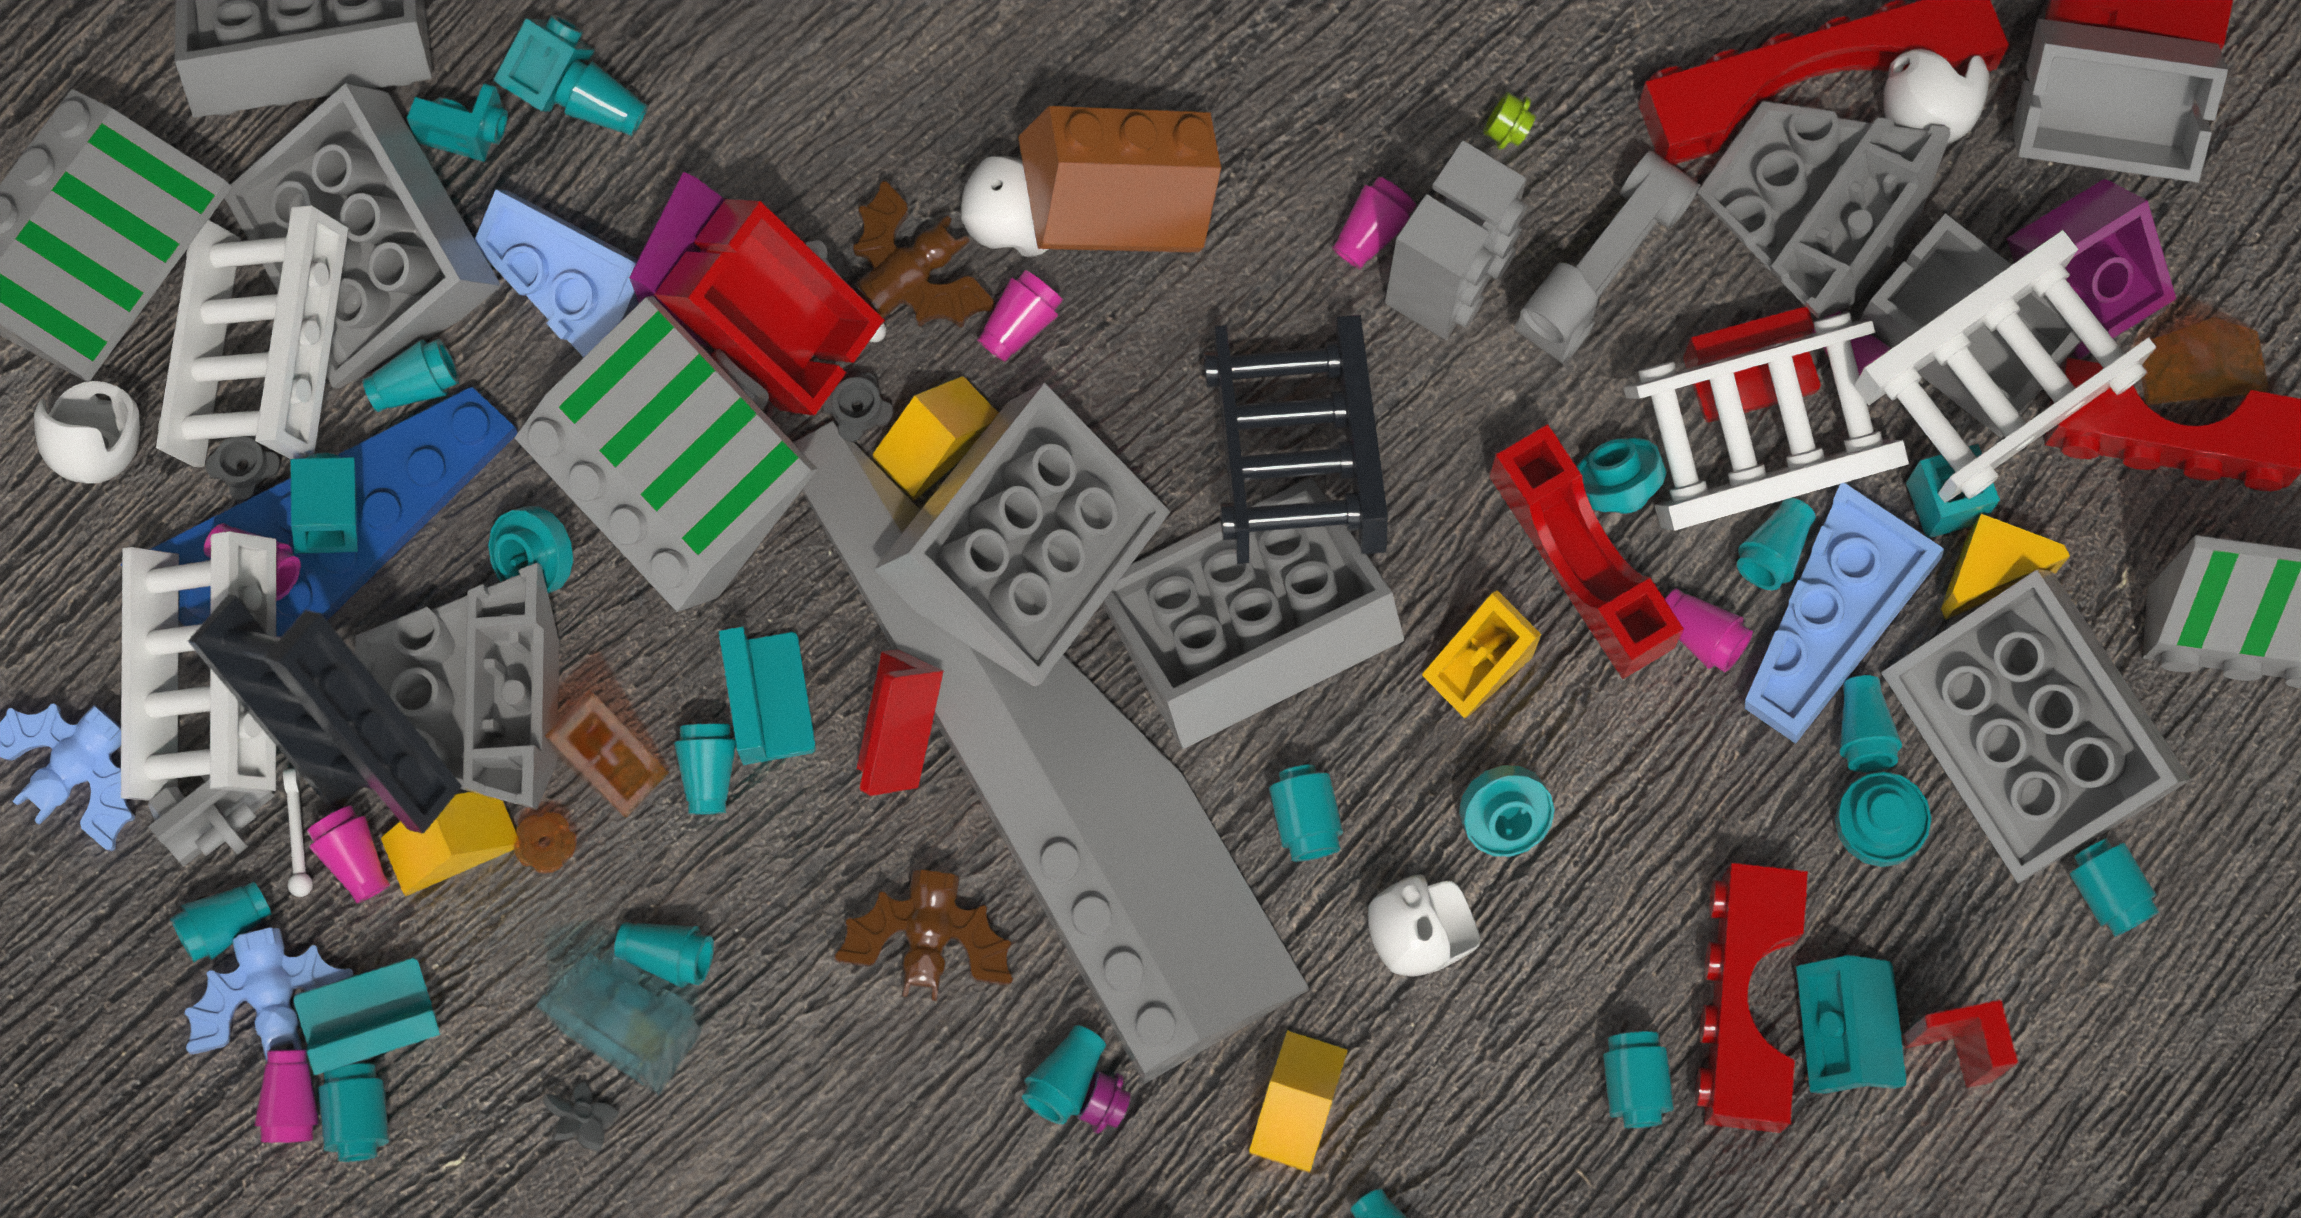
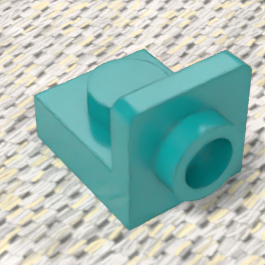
M551 15L549 20L526 18L493 81L540 111H551L555 104L554 99L559 85L575 60H590L595 49L580 40L583 31L579 27L559 16Z
M484 83L472 113H469L468 109L463 105L449 99L438 98L435 102H430L415 97L407 120L417 143L485 162L491 143L498 144L504 135L508 112L503 108L497 88Z

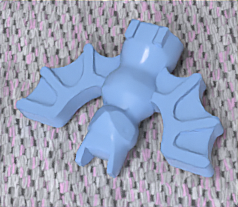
M54 703L50 704L46 710L33 715L23 714L13 708H9L6 711V716L0 722L1 758L13 761L35 748L50 747L52 749L50 763L46 767L38 769L31 776L30 783L23 788L13 802L19 805L27 799L32 801L40 809L35 819V822L40 825L57 806L65 803L74 785L89 781L91 787L90 802L80 821L81 828L108 851H114L116 849L118 833L127 822L135 819V815L131 812L127 800L121 798V769L111 759L112 753L121 746V726L95 704L80 719L77 725L68 724L62 717L60 707Z
M270 927L237 935L238 937L234 938L232 942L236 959L240 964L239 968L228 974L208 971V986L205 995L197 1004L185 1010V1015L189 1018L191 1024V1036L186 1046L188 1053L197 1054L225 1047L230 1041V1025L234 1012L240 1003L247 1001L256 1010L255 1030L261 1037L266 1061L267 1051L274 1047L293 1043L295 1050H302L297 1030L298 1017L289 1002L293 989L299 988L307 991L354 976L352 969H338L329 966L322 960L315 945L311 946L300 956H285L284 943L279 928Z

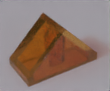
M2216 317L2151 339L2156 348L2142 364L2147 371L2141 378L2146 405L2248 394L2250 390L2266 392L2269 389L2258 331Z
M589 690L545 735L557 757L625 818L669 774L641 742Z

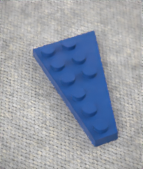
M470 387L337 454L341 458L354 457L358 552L294 553L291 527V478L149 550L179 554V565L209 561L211 558L204 554L206 538L213 528L222 523L262 537L273 538L278 542L289 545L292 549V554L299 558L301 568L298 579L290 592L282 599L276 601V637L281 638L304 610L319 612L326 620L333 616L514 439L518 432L509 420L473 387ZM211 586L179 590L178 621L183 626L203 624L211 614Z

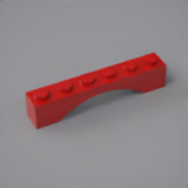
M1897 0L1881 6L1873 15L1852 21L1847 16L1839 17L1824 23L1813 33L1796 37L1793 33L1775 36L1766 41L1761 48L1741 54L1735 49L1720 52L1709 58L1701 66L1683 70L1681 66L1665 68L1652 75L1649 81L1645 82L1638 106L1656 154L1670 164L1676 165L1718 152L1733 129L1762 101H1766L1787 87L1812 77L1852 70H1881L1889 72L1891 63L1899 55L1912 49L1928 50L1940 55L1951 64L1960 76L1965 77L1969 62L1974 56L1982 58L1988 72L1996 70L2009 44L1991 0H1921L1911 4H1907L1905 0ZM1907 63L1902 71L1906 70L1910 63Z

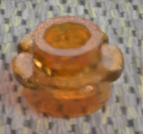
M546 812L541 817L531 815L525 818L516 830L518 841L514 844V852L519 862L526 867H534L538 873H552L559 870L573 856L576 849V836L572 831H569L568 821L560 814L554 812ZM542 837H549L550 844L545 848L540 847L539 840Z

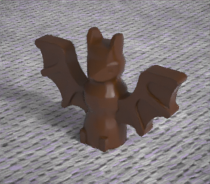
M887 181L881 182L880 190L874 200L866 206H860L858 210L864 224V232L859 242L853 245V252L855 256L863 257L871 262L873 270L866 273L852 285L854 291L883 319L894 311L899 304L908 305L914 311L919 327L933 319H946L962 328L965 325V321L972 315L982 311H992L994 309L993 299L973 277L966 276L952 283L941 285L928 283L932 270L945 266L953 255L970 242L967 236L956 240L946 230L951 223L949 216L944 217L931 229L923 231L911 247L897 248L894 245L897 232L908 217L907 203Z
M922 869L912 871L910 884L911 898L906 901H897L890 898L885 892H879L876 904L869 913L854 919L848 918L845 921L846 938L841 949L834 955V961L837 963L870 967L875 964L885 942L897 932H905L910 945L903 959V970L905 973L901 996L908 997L910 986L931 988V1001H937L940 978L945 970L943 948L950 939H955L961 944L967 955L970 976L975 982L1005 986L1013 982L1007 967V952L1011 947L1010 940L999 937L991 930L987 921L986 906L982 905L974 910H963L956 906L955 900L958 895L960 878L951 873Z

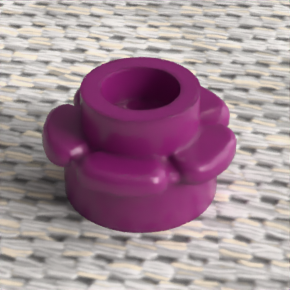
M1098 1071L1094 1073L1080 1113L1077 1115V1119L1092 1125L1093 1132L1100 1133L1107 1125L1116 1128L1122 1121L1131 1097L1130 1092L1121 1089L1124 1082L1123 1076L1116 1073L1114 1078Z

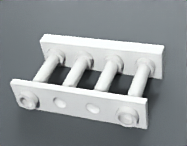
M312 205L291 208L288 234L286 237L240 241L241 238L208 220L187 248V259L162 413L158 424L157 449L193 467H205L209 439L256 436V442L289 459H306L314 454L348 227ZM283 262L277 294L231 298L236 266ZM274 319L268 352L222 356L227 323ZM265 377L260 410L213 414L218 381Z
M2063 230L1866 366L1854 385L1868 405L1884 394H1887L1892 401L1898 398L1956 473L1949 477L1938 492L1944 503L1962 491L1968 499L1973 498L1999 478V475L1994 470L1996 467L2110 387L2116 395H2119L2147 373L2142 364L2156 348L2148 337L2125 354L2066 281L2070 274L2065 268L2078 251V248ZM2032 291H2035L2039 298L2047 296L2104 368L2077 388L2073 386L2017 315L2021 310L2017 302ZM1983 325L1990 332L1997 329L2054 402L2052 406L2027 423L1968 349L1972 343L1967 337ZM1935 359L1941 366L1946 364L1950 366L2005 437V439L1979 457L1973 454L1918 383L1922 377L1917 371Z
M1850 312L1814 321L1816 333L1688 369L1676 371L1673 361L1639 370L1641 382L1623 386L1626 398L1633 399L1651 396L1675 488L1669 490L1672 500L1654 505L1660 528L1675 531L1908 465L1909 461L1903 440H1882L1881 432H1874L1867 403L1854 387L1859 378V372L1850 340L1875 333L1873 322H1852ZM1822 347L1827 348L1850 437L1844 440L1846 451L1825 457L1823 449L1815 447L1792 358L1794 355ZM1768 363L1792 454L1786 457L1788 467L1768 473L1765 471L1764 464L1757 465L1733 373ZM1708 379L1711 383L1733 471L1728 473L1730 483L1712 489H1707L1706 481H1699L1675 391L1676 388Z
M236 532L211 534V560L179 565V554L134 547L123 548L122 799L149 801L166 787H177V778L209 774L210 789L256 793L276 791V745L216 674L211 670L210 686L178 690V653L195 651L188 643V640L202 625L178 627V591L211 586V613L228 594L235 595L266 633L276 637V539ZM210 711V749L178 752V715Z

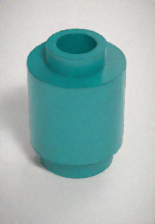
M1312 764L1295 766L1279 772L1280 782L1270 786L1269 791L1283 848H1289L1291 860L1296 862L1309 861L1339 852L1341 848L1338 837L1343 834V828L1330 774L1317 773L1315 765Z
M2106 838L2074 856L2079 867L2069 875L2100 926L2102 927L2107 924L2114 937L2133 929L2159 913L2152 900L2157 894L2125 843L2112 847Z
M1650 1031L1630 1032L1608 1037L1609 1052L1603 1054L1610 1116L1623 1118L1624 1128H1645L1663 1124L1662 1114L1673 1111L1674 1105L1667 1048L1660 1047L1659 1033Z
M348 1064L323 1072L324 1085L320 1086L318 1090L324 1150L337 1152L338 1161L357 1162L377 1157V1147L389 1143L384 1081L377 1079L376 1066L373 1064Z

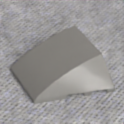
M1762 101L1697 191V195L1705 206L1820 320L1859 302L1922 213L1951 134L1950 128L1930 125L1929 131L1897 127L1894 126L1892 119L1878 117L1874 123L1837 118L1835 111Z
M534 563L519 570L520 575L490 587L482 584L468 590L467 596L433 610L425 607L356 635V657L462 785L461 789L537 810L557 764L559 638L540 564Z

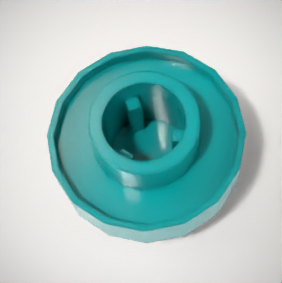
M1640 438L1615 439L1605 442L1587 454L1577 465L1578 470L1582 474L1584 488L1592 509L1600 512H1617L1621 514L1632 513L1642 508L1647 500L1663 485L1667 473L1658 447L1649 440Z
M523 506L511 510L497 519L491 528L488 543L490 562L497 578L501 582L520 575V569L538 563L542 567L548 594L562 588L571 573L573 553L566 529L556 516L540 506Z
M1502 765L1483 772L1471 781L1462 795L1459 815L1467 837L1478 850L1492 856L1511 857L1529 851L1543 840L1552 826L1555 809L1549 790L1535 772L1522 766Z
M1879 772L1865 775L1850 785L1838 803L1835 824L1840 841L1851 855L1863 863L1886 867L1901 864L1918 852L1929 836L1932 818L1928 801L1917 785L1901 775Z

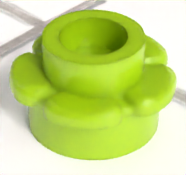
M1506 92L1495 106L1485 125L1483 134L1497 141L1498 149L1502 150L1509 142L1519 146L1529 133L1536 118V115L1527 110L1531 103L1530 98L1525 96L1521 100Z

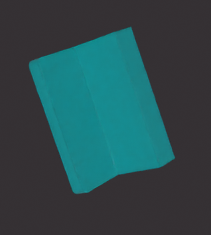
M744 627L718 631L736 747L742 764L749 765L814 753L816 743L797 634L789 632L748 640Z
M1847 955L1796 966L1810 1092L1826 1094L1865 1086L1890 1089L1905 1087L1906 1073L1892 963L1885 960Z
M413 957L298 993L294 997V1004L307 1042V1054L314 1075L440 1035L439 1026L419 962Z

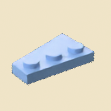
M495 190L475 237V242L484 257L519 295H526L549 320L546 324L560 339H567L585 357L638 305L629 277L639 259L508 190Z

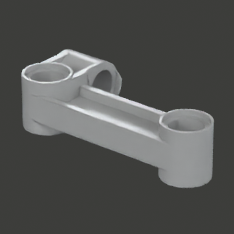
M1652 150L1649 151L1634 168L1620 191V195L1628 200L1577 267L1567 263H1558L1520 311L1521 315L1515 324L1514 330L1563 365L1567 363L1584 342L1595 323L1593 318L1598 298L1658 222L1668 229L1675 225L1693 201L1701 184Z

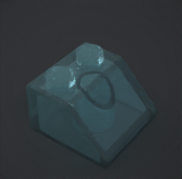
M589 953L542 996L536 1007L555 1029L659 1096L702 1033L696 1022L690 1019L695 1009L667 989H663L660 995L656 997L638 985L643 975L620 958L611 954L606 963Z

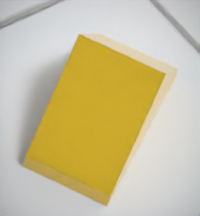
M964 376L915 395L872 454L873 458L913 500H916L965 456L997 416L998 412Z
M1980 514L1968 531L1943 600L1941 611L1945 619H1948L1987 603L2037 569L2052 571L2055 574L2070 555L2065 545Z
M1496 590L1422 673V676L1465 719L1533 658L1541 633Z
M474 792L456 794L424 834L407 830L400 821L381 837L405 896L522 846L504 801Z
M1286 1032L1249 1154L1310 1173L1347 1055V1049L1294 1032Z

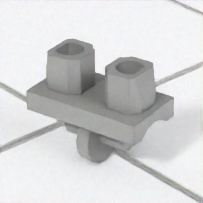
M210 774L200 775L205 783L187 797L175 786L172 788L166 787L149 800L148 806L155 821L148 827L183 867L202 852L207 856L225 841L236 854H239L248 846L238 831L257 817L254 812L275 797L271 791L256 793L210 789Z

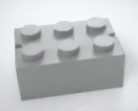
M2037 19L2026 66L2029 81L2023 80L2011 130L2018 157L2199 183L2212 134L2208 120L2215 121L2228 73V67L2219 45ZM2194 98L2196 99L2197 105H2193Z
M1463 140L1433 183L1432 189L1446 197L1445 205L1426 194L1396 238L1385 304L1444 340L1448 339L1457 324L1467 328L1484 301L1485 297L1481 293L1490 276L1499 280L1516 253L1513 245L1522 230V227L1518 224L1528 207V204L1521 201L1527 178Z
M1944 214L1911 252L1907 262H1903L1869 301L1860 321H1872L1875 333L1871 335L1889 347L1894 348L2012 265L1951 217ZM2032 291L2017 302L2021 308L2017 315L2060 368L2065 360L2070 358L2082 340L2046 295L2039 298L2035 291ZM1983 325L1967 337L1972 343L1968 349L2021 416L2043 388L1997 329L1990 332ZM1935 359L1917 371L1924 379L2000 438L2004 436L1948 364L1941 366Z

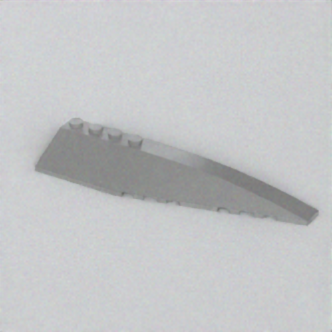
M833 421L793 442L818 469L801 491L892 649H899L944 670L933 720L1142 1082L1146 1084L1308 991V985L1182 773L1064 654L1044 681L1034 687L917 614L873 569L921 510L854 442L847 441L838 434V426Z

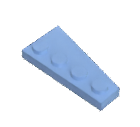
M1841 483L1833 499V505L1824 526H1821L1814 542L1812 553L1800 580L1797 581L1789 599L1788 608L1781 624L1774 633L1745 699V709L1796 744L1943 556L1944 548L1852 487Z

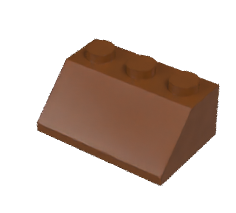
M1048 106L1018 136L1037 249L1200 252L1204 248L1221 171L1211 112Z

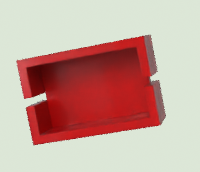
M725 199L694 240V243L702 249L701 252L686 251L654 295L713 350L721 349L741 370L758 382L768 392V400L777 409L815 416L846 372L839 365L809 361L811 357L815 355L818 359L854 363L885 320L761 201Z

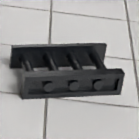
M1361 315L1336 317V341L1325 342V348L1230 355L1227 325L1215 326V351H1204V371L1206 388L1218 387L1230 502L1220 503L1221 530L1223 541H1235L1237 564L1249 563L1250 532L1346 525L1348 531L1358 530L1361 554L1385 553L1387 549L1388 512ZM1314 373H1327L1328 379L1339 378L1340 391H1333L1331 398L1245 405L1235 404L1233 380ZM1333 422L1334 428H1345L1347 441L1338 442V448L1241 456L1239 430ZM1340 473L1341 479L1352 478L1353 493H1345L1344 500L1247 507L1244 480Z
M228 594L188 640L193 649L332 811L342 809L361 786L375 790L407 830L424 834L461 789L462 785L321 613L304 610L281 638L274 637L266 633L237 596Z

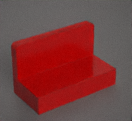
M1804 306L1691 337L1683 359L1688 369L1812 334L1815 329L1809 309ZM1810 351L1792 356L1802 397L1816 394L1821 387V382ZM1768 363L1733 372L1744 413L1778 404ZM1710 380L1692 384L1704 420L1706 422L1720 420Z
M899 649L881 651L856 768L863 772L859 787L860 791L870 796L919 787L944 670Z
M2001 999L1926 1015L1902 1035L1905 1048L1953 1039L1966 1088L1992 1083L2018 1064Z

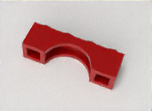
M2067 358L2060 367L2075 388L2104 369L2100 363ZM2134 385L2119 395H2116L2110 387L2047 431L2045 446L2062 448L2064 455L2076 459H2094L2101 455L2123 459L2124 465L2134 469L2153 470L2164 466L2184 470L2185 476L2195 480L2213 481L2226 477L2245 481V486L2253 490L2265 492L2278 491L2282 488H2287L2301 474V399L2250 390L2233 410L2232 414L2225 419L2209 425L2189 426L2174 423L2155 413L2143 402ZM2052 399L2050 400V406L2054 404Z
M1548 424L1497 453L1489 478L1621 678L1625 679L1675 649L1684 631L1683 626L1652 579L1634 570L1620 555L1606 535L1588 500L1582 474Z
M1731 863L1723 874L1722 881L1713 880L1710 893L1709 916L1710 918L1719 919L1718 943H1708L1704 975L1705 980L1715 981L1713 1005L1704 1004L1700 1022V1042L1710 1044L1708 1068L1698 1069L1695 1087V1105L1705 1107L1704 1125L1781 1133L1791 1123L1795 1060L1776 1050L1758 1031L1749 1009L1748 987L1751 974L1756 964L1762 958L1777 950L1793 946L1804 934L1808 871Z

